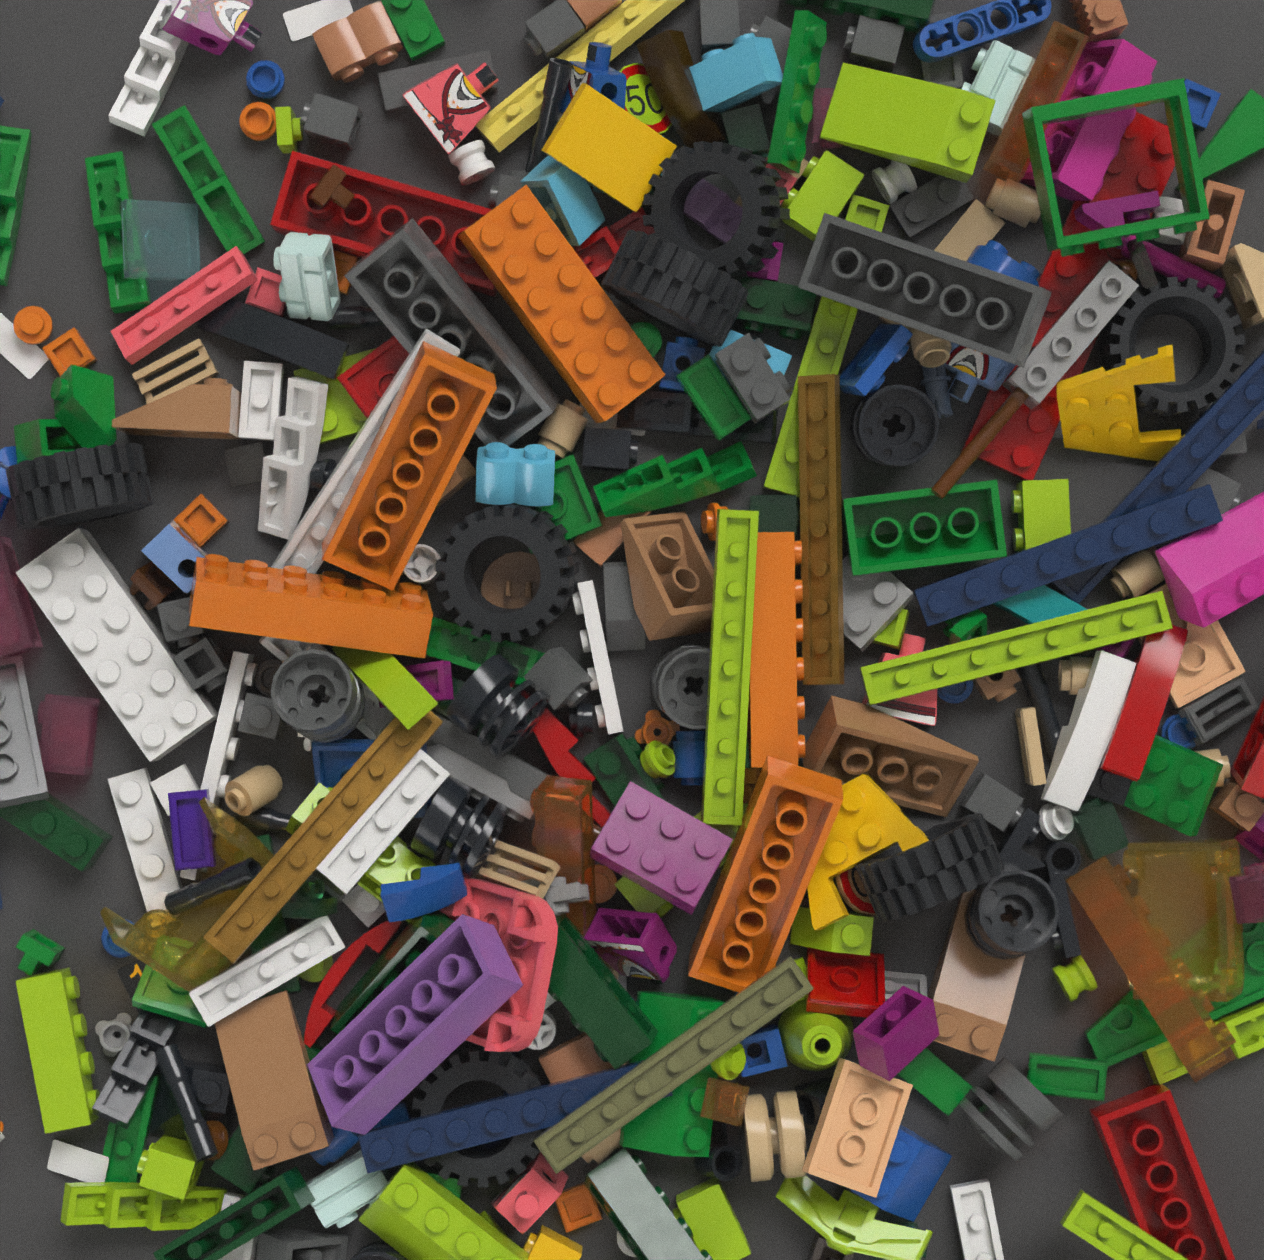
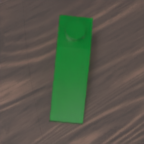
M1250 89L1239 100L1198 156L1203 182L1256 155L1264 148V98L1254 90ZM1178 184L1175 189L1180 192Z

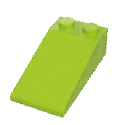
M843 63L820 138L967 183L973 175L996 100L959 88Z

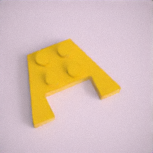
M1173 345L1158 348V354L1144 359L1140 355L1127 358L1126 365L1108 371L1101 367L1057 382L1056 394L1064 448L1159 461L1182 437L1181 429L1140 432L1135 385L1176 382Z
M862 774L842 785V804L807 887L811 921L814 930L820 931L849 916L834 884L833 878L897 844H899L903 852L929 841L925 833L919 827H916L901 812L897 804L866 774Z

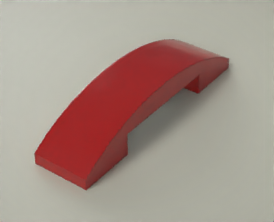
M389 920L380 923L359 937L339 956L323 978L312 1001L305 1027V1045L311 1048L334 1019L336 1010L326 1004V1002L366 947H371L377 953L382 952L405 920L390 923Z

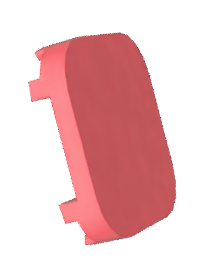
M464 878L467 886V896L447 907L439 909V911L454 921L464 914L494 925L523 984L466 1041L485 1047L484 1051L519 1052L527 1048L536 1038L542 1023L557 946L558 926L555 914L548 902L539 896L483 879Z

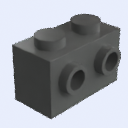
M748 333L717 352L714 359L754 424L788 404L790 398L787 393L792 391L782 372L778 371L774 374L766 360L771 358V355L760 338L753 340Z

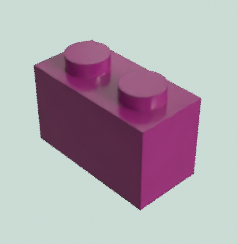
M902 986L853 1030L859 1065L888 1081L894 1078L940 1035L933 999L905 986Z

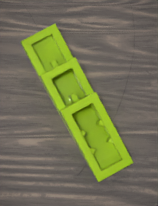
M338 646L332 648L343 663L352 670L359 680L408 730L438 704L392 654Z
M1264 1001L1223 1015L1143 1051L1142 1054L1153 1083L1161 1085L1191 1071L1200 1072L1232 1057L1241 1058L1264 1048Z
M65 1183L61 1222L66 1226L104 1224L108 1228L147 1227L151 1231L193 1229L221 1212L224 1194L227 1193V1189L195 1186L187 1197L182 1200L141 1187L139 1183Z

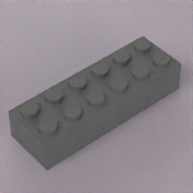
M827 213L823 215L798 288L1021 367L1025 366L1052 292L1042 287Z
M413 218L354 264L344 275L409 354L425 329H428L459 348V358L495 374L497 389L475 430V434L485 446L492 442H500L509 446L554 412L560 400L558 395Z

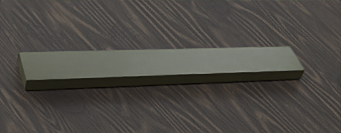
M789 956L533 1139V1141L556 1174L814 988L793 958Z

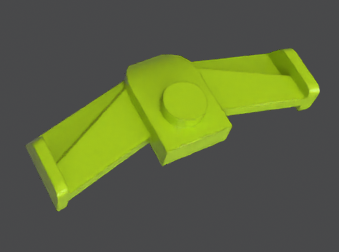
M808 1176L784 1178L775 1196L825 1238L827 1246L845 1255L856 1252L887 1260H921L933 1234L931 1230L927 1229L924 1231L875 1220L879 1212V1207L845 1189L839 1201H837Z

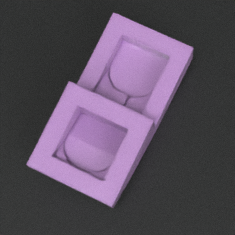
M702 179L689 192L684 206V214L725 244L734 236L740 225L742 207L734 203L725 192Z

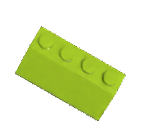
M414 1162L403 1164L398 1168L358 1219L408 1260H528L529 1253Z

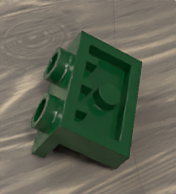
M750 277L741 279L742 287L746 288L749 294L734 322L735 324H741L740 330L756 334H762L763 329L779 331L778 337L790 340H801V335H809L812 325L815 293L791 284Z
M623 733L583 757L614 806L617 805L630 781L663 799L660 790L665 788L664 783L660 777L653 778L646 773L639 760L643 752L633 735L626 739Z

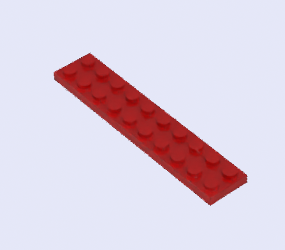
M1136 112L1133 121L1127 126L1120 140V148L1116 157L1110 162L1105 172L1102 188L1092 201L1073 202L1062 226L1063 236L1092 231L1075 219L1074 211L1082 204L1158 191L1159 197H1161L1175 167L1167 125ZM1124 218L1125 224H1129L1127 223V219ZM1098 243L1084 245L1085 252L1062 257L1060 250L1050 253L1038 279L1039 287L1052 292L1031 350L1094 275L1109 260L1114 262L1120 258L1129 259L1121 254V249L1112 247L1099 250ZM1098 335L1059 381L1082 373ZM1018 365L1014 367V369L1011 371L1008 377L1013 373V371L1018 367ZM1003 385L996 391L988 390L961 452L1010 396L1011 392ZM1056 385L1040 404L1032 410L1023 403L977 459L1022 480H1033L1060 422Z

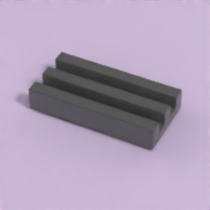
M1239 675L1179 710L1178 713L1181 718L1186 717L1188 724L1185 726L1189 732H1194L1196 737L1193 740L1196 745H1199L1255 712L1259 706L1242 675ZM1238 688V693L1197 717L1196 711L1232 689ZM1244 699L1246 706L1209 729L1204 730L1202 726L1204 723Z

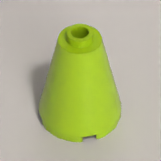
M806 999L785 1009L778 1023L785 1057L791 1063L804 1070L823 1071L836 1066L839 1058L844 1059L853 1043L854 1029L850 1016L807 1012ZM824 1038L821 1042L815 1043L818 1039Z

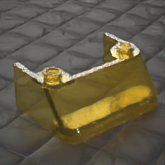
M203 797L200 800L199 804L213 830L217 833L214 839L215 850L227 862L218 873L249 857L258 861L263 869L274 856L246 826L208 799ZM249 884L207 899L201 905L181 913L178 917H175L166 910L154 909L145 913L133 925L107 907H104L100 914L114 944L185 990L190 991L227 970L232 964L228 958L203 937Z

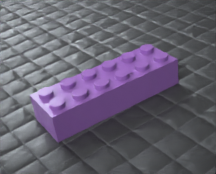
M462 914L307 1064L332 1127L366 1135L523 986L494 925Z

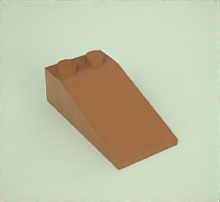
M832 695L805 744V758H802L804 768L842 780V785L862 774L869 775L897 805L943 817L948 816L979 762L978 756L869 705Z
M976 889L960 895L927 997L934 1001L940 1035L934 1040L935 1042L995 1062L1009 1019L1025 955L1016 959L1000 960L987 956L974 946L966 932L964 919L968 900L976 891ZM1003 913L1000 915L1002 922L1008 921L1010 923L1014 920L1012 914L1005 915Z
M284 990L254 1000L214 1023L242 1136L253 1170L328 1147L334 1139L333 1131L307 1067L310 1059L288 991Z

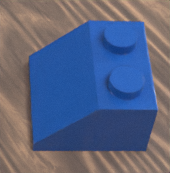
M900 1124L877 1197L850 1190L882 1210L914 1222L952 1155Z

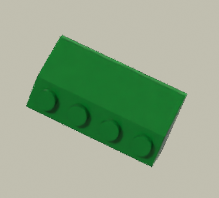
M997 480L954 485L943 499L937 497L931 491V488L842 499V527L852 576L1007 557Z
M638 991L636 1004L658 1032L653 1042L632 1057L629 1063L647 1059L725 1002L707 995ZM711 1064L672 1091L673 1096L661 1098L621 1127L619 1145L670 1156L709 1157L718 1074L712 1070Z

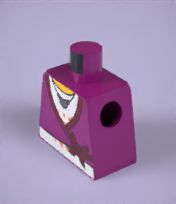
M179 0L162 28L167 33L215 55H221L232 40L251 52L263 33L244 20L253 5L252 0Z
M599 908L584 937L594 951L618 974L648 979L654 985L662 984L668 979L670 975L669 966L677 952L675 942L657 913Z

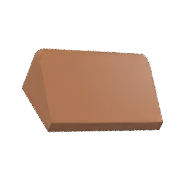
M601 510L598 515L603 526L577 536L573 542L601 568L603 563L624 543L621 529L622 520L624 518L649 516L652 510L613 517H605Z

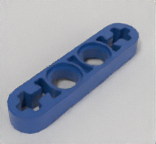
M997 0L931 23L915 36L913 41L914 52L922 61L933 63L991 43L993 40H999L1033 28L1044 21L1051 13V0ZM1028 3L1038 6L1039 10L1036 13L1029 11L1018 17L1017 11L1021 10ZM998 10L1005 14L1008 22L1005 29L996 28L992 24L990 18L992 11ZM959 22H966L974 29V39L972 41L963 40L959 36L957 31ZM947 35V41H944L936 49L933 46L927 47L925 43L929 38L936 40Z

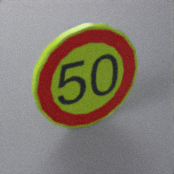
M633 63L624 66L619 72L625 74L627 79L625 111L660 135L665 133L672 123L652 86L644 64Z

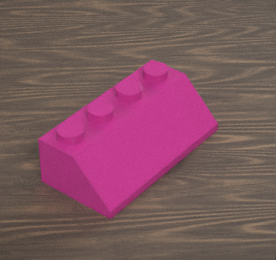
M1125 39L1082 42L1053 103L1150 85L1152 72L1158 61ZM1135 108L1043 125L1055 194L1071 201L1093 200L1094 196L1102 188L1105 172L1119 151V143L1127 126L1130 125L1136 115ZM1028 154L1017 180L1036 188L1030 154Z
M1264 491L1221 514L1223 521L1185 534L1155 551L1179 619L1204 628L1264 594Z

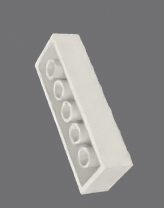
M77 528L16 572V575L149 762L160 760L218 718L219 713L204 692L191 688L173 659L177 654L170 644L165 641V637L135 595L130 593V588L88 530Z

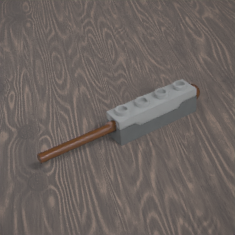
M1120 258L1114 262L1109 260L1029 352L1025 366H1018L1002 384L1011 392L1010 396L931 488V491L937 497L943 499L1023 403L1031 410L1040 404L1139 285L1135 281L1138 277V269L1133 261L1126 258Z
M432 711L443 721V724L426 742L427 754L448 771L451 777L472 787L471 795L481 800L485 795L491 798L490 801L494 799L508 807L506 815L522 823L525 817L530 820H536L539 813H544L590 840L596 841L602 830L601 827L547 798L557 781L556 778L511 753L497 759L489 751L491 744L485 747L481 746L477 741L479 736L472 732L466 733L454 722Z

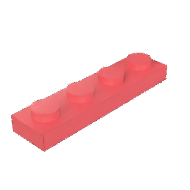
M235 246L110 332L124 358L133 365L258 279L244 254Z

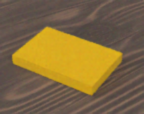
M582 83L541 151L631 211L637 213L644 201V195L648 194L653 187L648 184L652 175L661 174L663 169L659 165L665 158L672 156L677 146L588 84Z

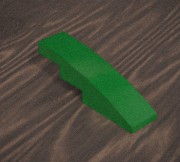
M184 104L152 123L153 128L172 157L174 164L226 251L228 252L237 246L245 254L265 242L186 105Z
M0 126L1 286H7L14 257L23 207L32 136L29 129Z
M122 151L85 158L93 224L98 232L102 267L107 276L111 309L114 314L144 309L151 304L140 230L124 154Z
M740 441L706 457L703 449L700 448L668 464L662 454L593 486L604 516L613 517L682 504L720 492L754 478L757 474Z
M436 617L432 618L426 655L451 661L453 664L474 671L493 655L500 654L519 670V676L515 683L518 685L527 681L524 676L545 654L544 652L507 640L502 642L490 641L491 635L488 634L479 638L470 634L473 629L464 626L460 627L457 624Z

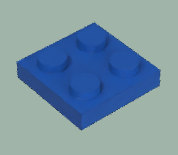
M879 324L840 374V390L846 394L866 396L868 392L873 394L884 382L886 376L883 373L892 362L897 363L909 349L907 342L913 334L902 324Z

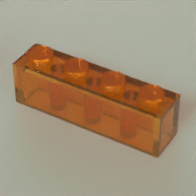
M1054 20L1034 58L1035 61L993 145L983 170L1005 180L1009 178L1018 183L1024 177L1031 160L1022 113L1031 107L1059 102L1089 36ZM1043 125L1044 132L1048 125Z
M547 775L531 794L530 808L532 812H535L532 845L537 848V855L551 859L560 866L555 877H566V884L580 882L582 885L588 884L590 900L568 903L569 912L565 913L584 937L596 915L595 860L590 857L591 848L594 844L592 780ZM534 866V870L546 874L547 870Z

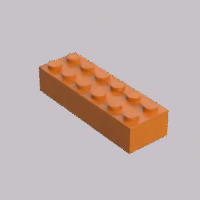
M527 185L523 186L458 235V238L596 424L606 422L665 376V373Z
M425 341L422 342L322 542V560L392 591L394 590L497 389L495 374Z
M758 532L747 722L751 768H763L767 755L798 765V759L805 758V735L798 734V720L805 718L804 696H797V681L804 680L803 657H797L796 642H803V618H796V604H800L803 601L802 579H795V566L802 564V542L795 541L794 532Z
M208 554L205 558L196 557L189 601V626L425 658L433 612L427 590L422 589L420 585L415 583L401 582L392 591L363 577L361 580L345 578L346 576L339 572L324 571L320 575L307 573L306 569L299 566L288 565L284 566L283 569L268 567V564L258 560H246L243 564L229 562V559L222 555Z
M767 755L742 818V825L739 826L690 950L688 976L740 992L775 967L842 804V780Z

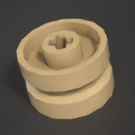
M796 1090L775 1093L773 1097L774 1117H768L766 1100L762 1094L742 1095L744 1132L751 1182L771 1180L774 1174L773 1155L776 1154L779 1156L781 1173L785 1178L806 1176V1172L802 1171L805 1163L804 1151L807 1150L803 1115L799 1111Z

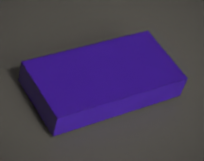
M209 789L168 793L175 871L215 867L216 859Z

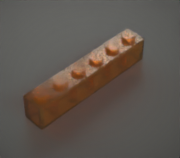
M1106 856L1068 878L1066 882L1194 1082H1198L1237 1058L1230 1047L1236 1040L1223 1021L1216 1025L1208 1014L1214 1010L1213 1005L1202 989L1194 992L1187 980L1193 977L1192 973L1181 957L1173 960L1168 953L1167 948L1172 946L1171 941L1160 925L1152 928L1146 917L1152 913L1140 894L1132 898L1126 888L1132 882L1121 865L1117 864L1112 867Z

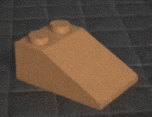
M204 378V385L191 384L112 419V428L127 435L241 440L238 437L241 392L235 389L233 384L227 383L226 379Z
M686 512L624 518L621 522L633 605L649 641L710 632L714 569Z

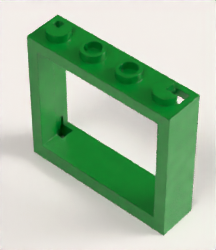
M1184 78L1035 106L1022 113L1048 252L1060 250L1061 256L1066 257L1084 253V245L1098 243L1099 250L1123 245L1122 238L1136 235L1137 242L1160 238L1159 231L1173 228L1174 235L1197 230L1196 223L1210 219ZM1164 102L1184 213L1063 236L1043 125Z

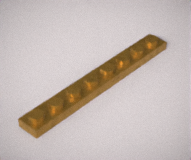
M837 374L798 376L800 541L802 542L801 579L803 585V601L801 603L803 618V685L845 684L840 377Z
M429 711L408 730L395 717L203 938L232 963H235L371 804L443 724V721L432 711Z

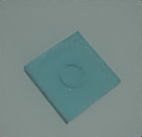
M135 199L121 201L124 278L185 281L201 270L198 204Z

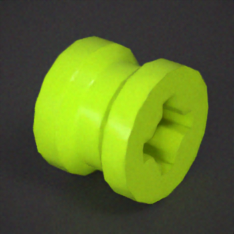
M1081 955L1072 957L1071 962L1065 966L1057 965L1052 968L1059 986L1070 1002L1078 999L1079 993L1085 990L1093 991L1098 988L1092 972Z

